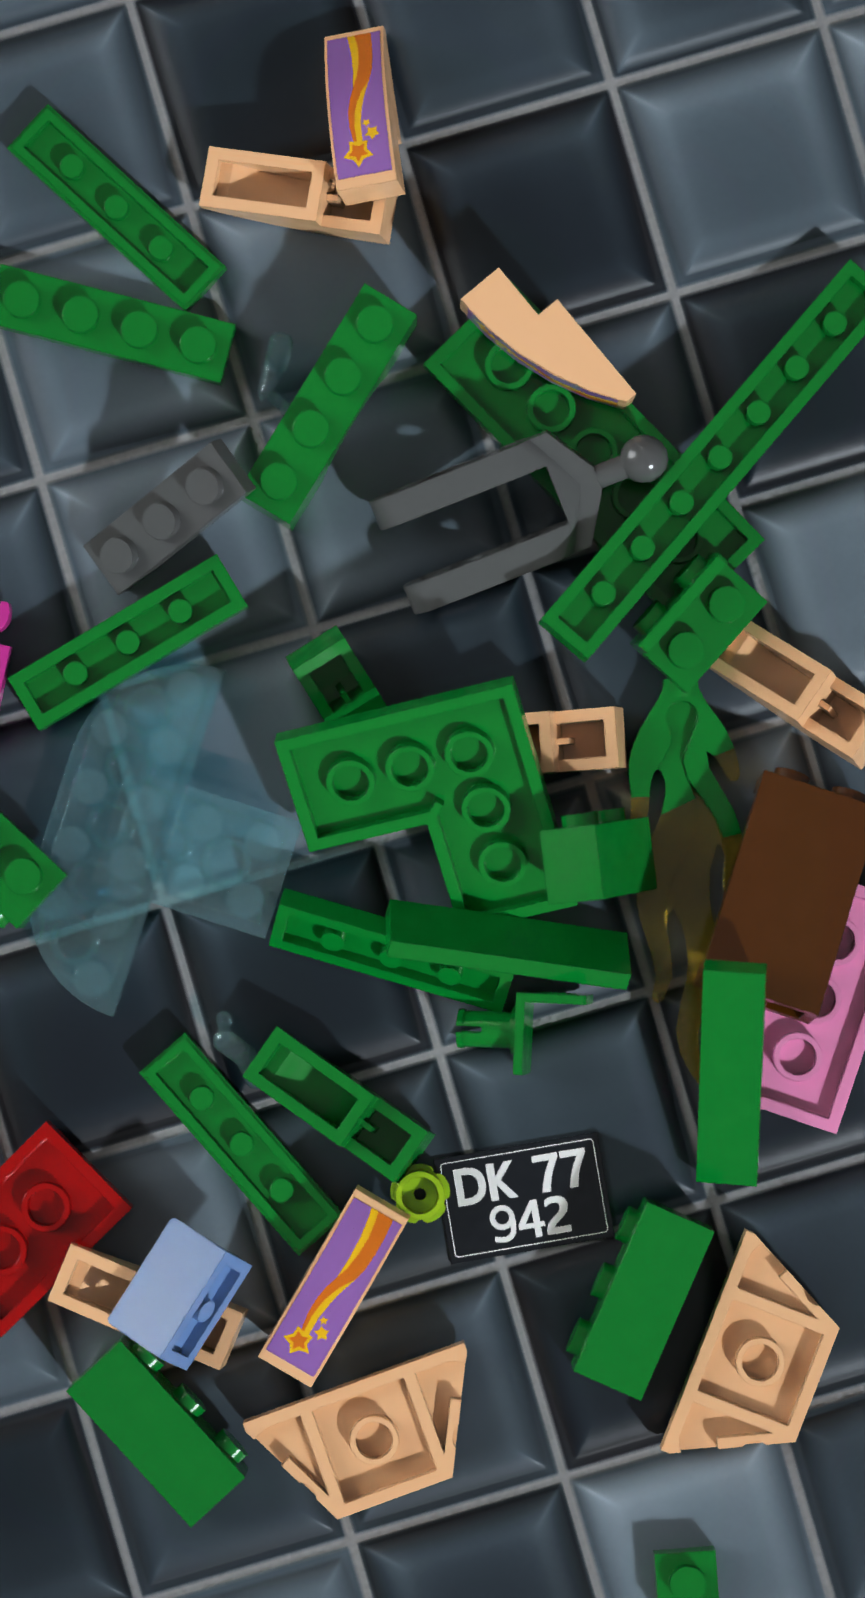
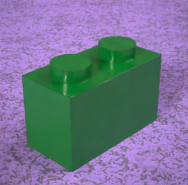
M625 807L562 815V828L539 831L548 905L607 899L658 889L649 817L626 819Z

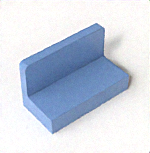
M172 1218L109 1315L108 1322L158 1358L187 1371L252 1268V1265L236 1254L212 1242L182 1221Z

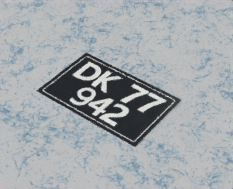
M597 1132L433 1160L435 1173L443 1174L450 1187V1196L444 1203L446 1210L443 1213V1220L451 1264L615 1236Z

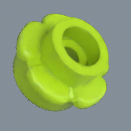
M419 1163L412 1165L400 1182H392L390 1187L391 1199L396 1202L397 1208L410 1215L409 1223H416L418 1220L431 1223L439 1219L446 1210L445 1200L450 1196V1187L445 1176L441 1173H434L433 1168L427 1164ZM418 1188H422L426 1192V1196L422 1200H418L414 1196V1192Z

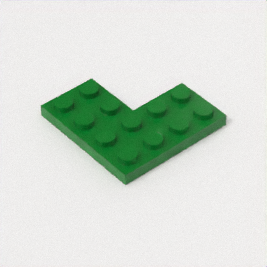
M513 675L276 734L274 744L309 852L427 824L453 908L526 918L578 905V902L548 905L539 831L557 829L559 827Z

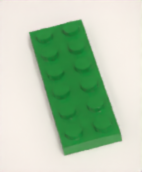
M511 281L539 315L542 311ZM470 319L423 363V368L501 447L548 430L596 465L619 456L625 443L634 436L650 435L663 443L667 449L669 460L667 468L660 478L649 483L634 482L628 478L602 489L593 541L600 548L607 543L682 455L632 403L624 410L586 399L547 381L515 361L489 340ZM547 467L529 473L528 475L563 510ZM725 499L645 594L652 602L658 600L664 605L679 588L673 581L674 578L696 554L705 559L709 553H720L729 561L727 565L735 570L765 539Z

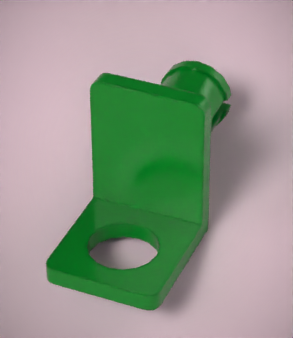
M521 991L516 992V1006L513 1007L512 1012L474 1011L460 1008L457 1014L456 1026L480 1027L482 1031L461 1030V1032H456L457 1047L510 1049V1053L513 1055V1075L528 1074L531 1072L534 1003L588 1005L593 1003V994Z

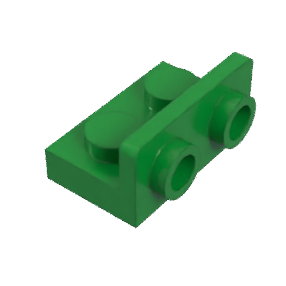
M709 553L705 559L699 554L691 558L673 580L679 586L676 592L664 605L660 601L655 600L633 625V628L639 633L629 644L684 693H688L768 602L727 565L729 561L720 553Z

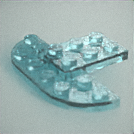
M195 664L160 667L132 677L106 695L86 718L77 734L40 848L57 862L69 876L30 917L31 928L37 947L49 970L63 987L84 1004L111 1017H114L151 903L266 939L302 828L300 821L189 786L226 671L223 669Z

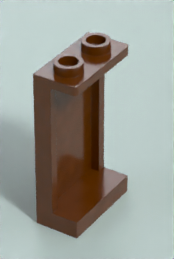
M777 767L774 773L764 770L756 781L753 790L755 794L707 951L704 959L699 963L693 987L702 989L705 959L766 963L765 1010L810 1024L819 1016L865 863V794L841 786L833 787L832 791L810 785V778L799 771Z

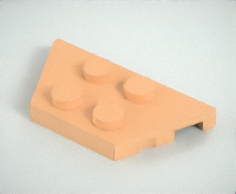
M744 1228L659 1446L662 1451L669 1454L681 1453V1450L710 1447L726 1449L743 1447L745 1444L754 1443L770 1445L796 1442L840 1328L753 1231Z
M464 1340L247 1418L243 1421L244 1429L254 1440L256 1438L282 1463L281 1466L299 1483H303L316 1496V1500L337 1520L453 1478L467 1347Z

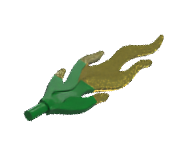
M663 679L657 701L649 711L636 735L628 760L631 805L629 819L647 817L650 787L654 772L659 770L664 780V798L661 813L651 837L658 889L637 893L636 904L656 973L651 998L657 1003L664 999L673 977L671 948L666 929L667 919L672 909H674L681 923L686 942L688 963L686 982L680 1001L675 1030L680 1055L689 1072L699 1084L700 1053L698 1031L701 1025L702 989L693 987L699 963L705 957L715 925L710 905V869L718 844L724 853L722 873L724 894L742 837L735 811L709 768L707 753L715 758L729 781L738 780L740 770L735 748L727 730L705 701L699 689L698 681L688 693H684L669 679Z

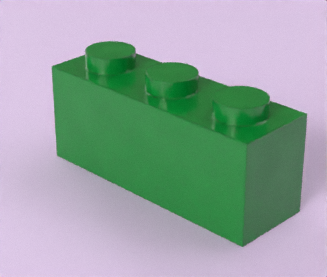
M643 1197L638 1209L628 1206L615 1235V1239L623 1243L614 1265L607 1262L602 1264L591 1289L590 1295L599 1299L589 1321L581 1317L578 1319L566 1347V1352L574 1355L571 1361L574 1372L639 1401L642 1400L715 1233L711 1226L646 1197Z
M124 1334L75 1379L66 1392L183 1520L192 1527L246 1477L248 1467L242 1460L248 1454L240 1442L227 1429L222 1428L216 1433L201 1415L206 1411V1407L187 1385L181 1383L175 1388L162 1374L160 1369L165 1366V1362L138 1343H134Z

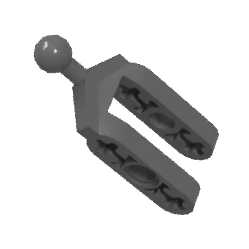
M546 430L373 498L369 501V504L380 530H385L547 467L567 520L483 551L403 585V588L414 614L417 615L545 567L578 551L591 547L602 489L628 478L639 483L653 482L665 472L669 459L667 449L663 443L654 436L644 434L634 436L628 440L621 449L619 456L594 465L553 433Z

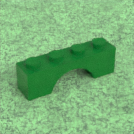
M364 283L247 476L257 489L242 500L243 502L293 531L324 480L336 452L357 416L378 385L386 378L416 329L417 314Z

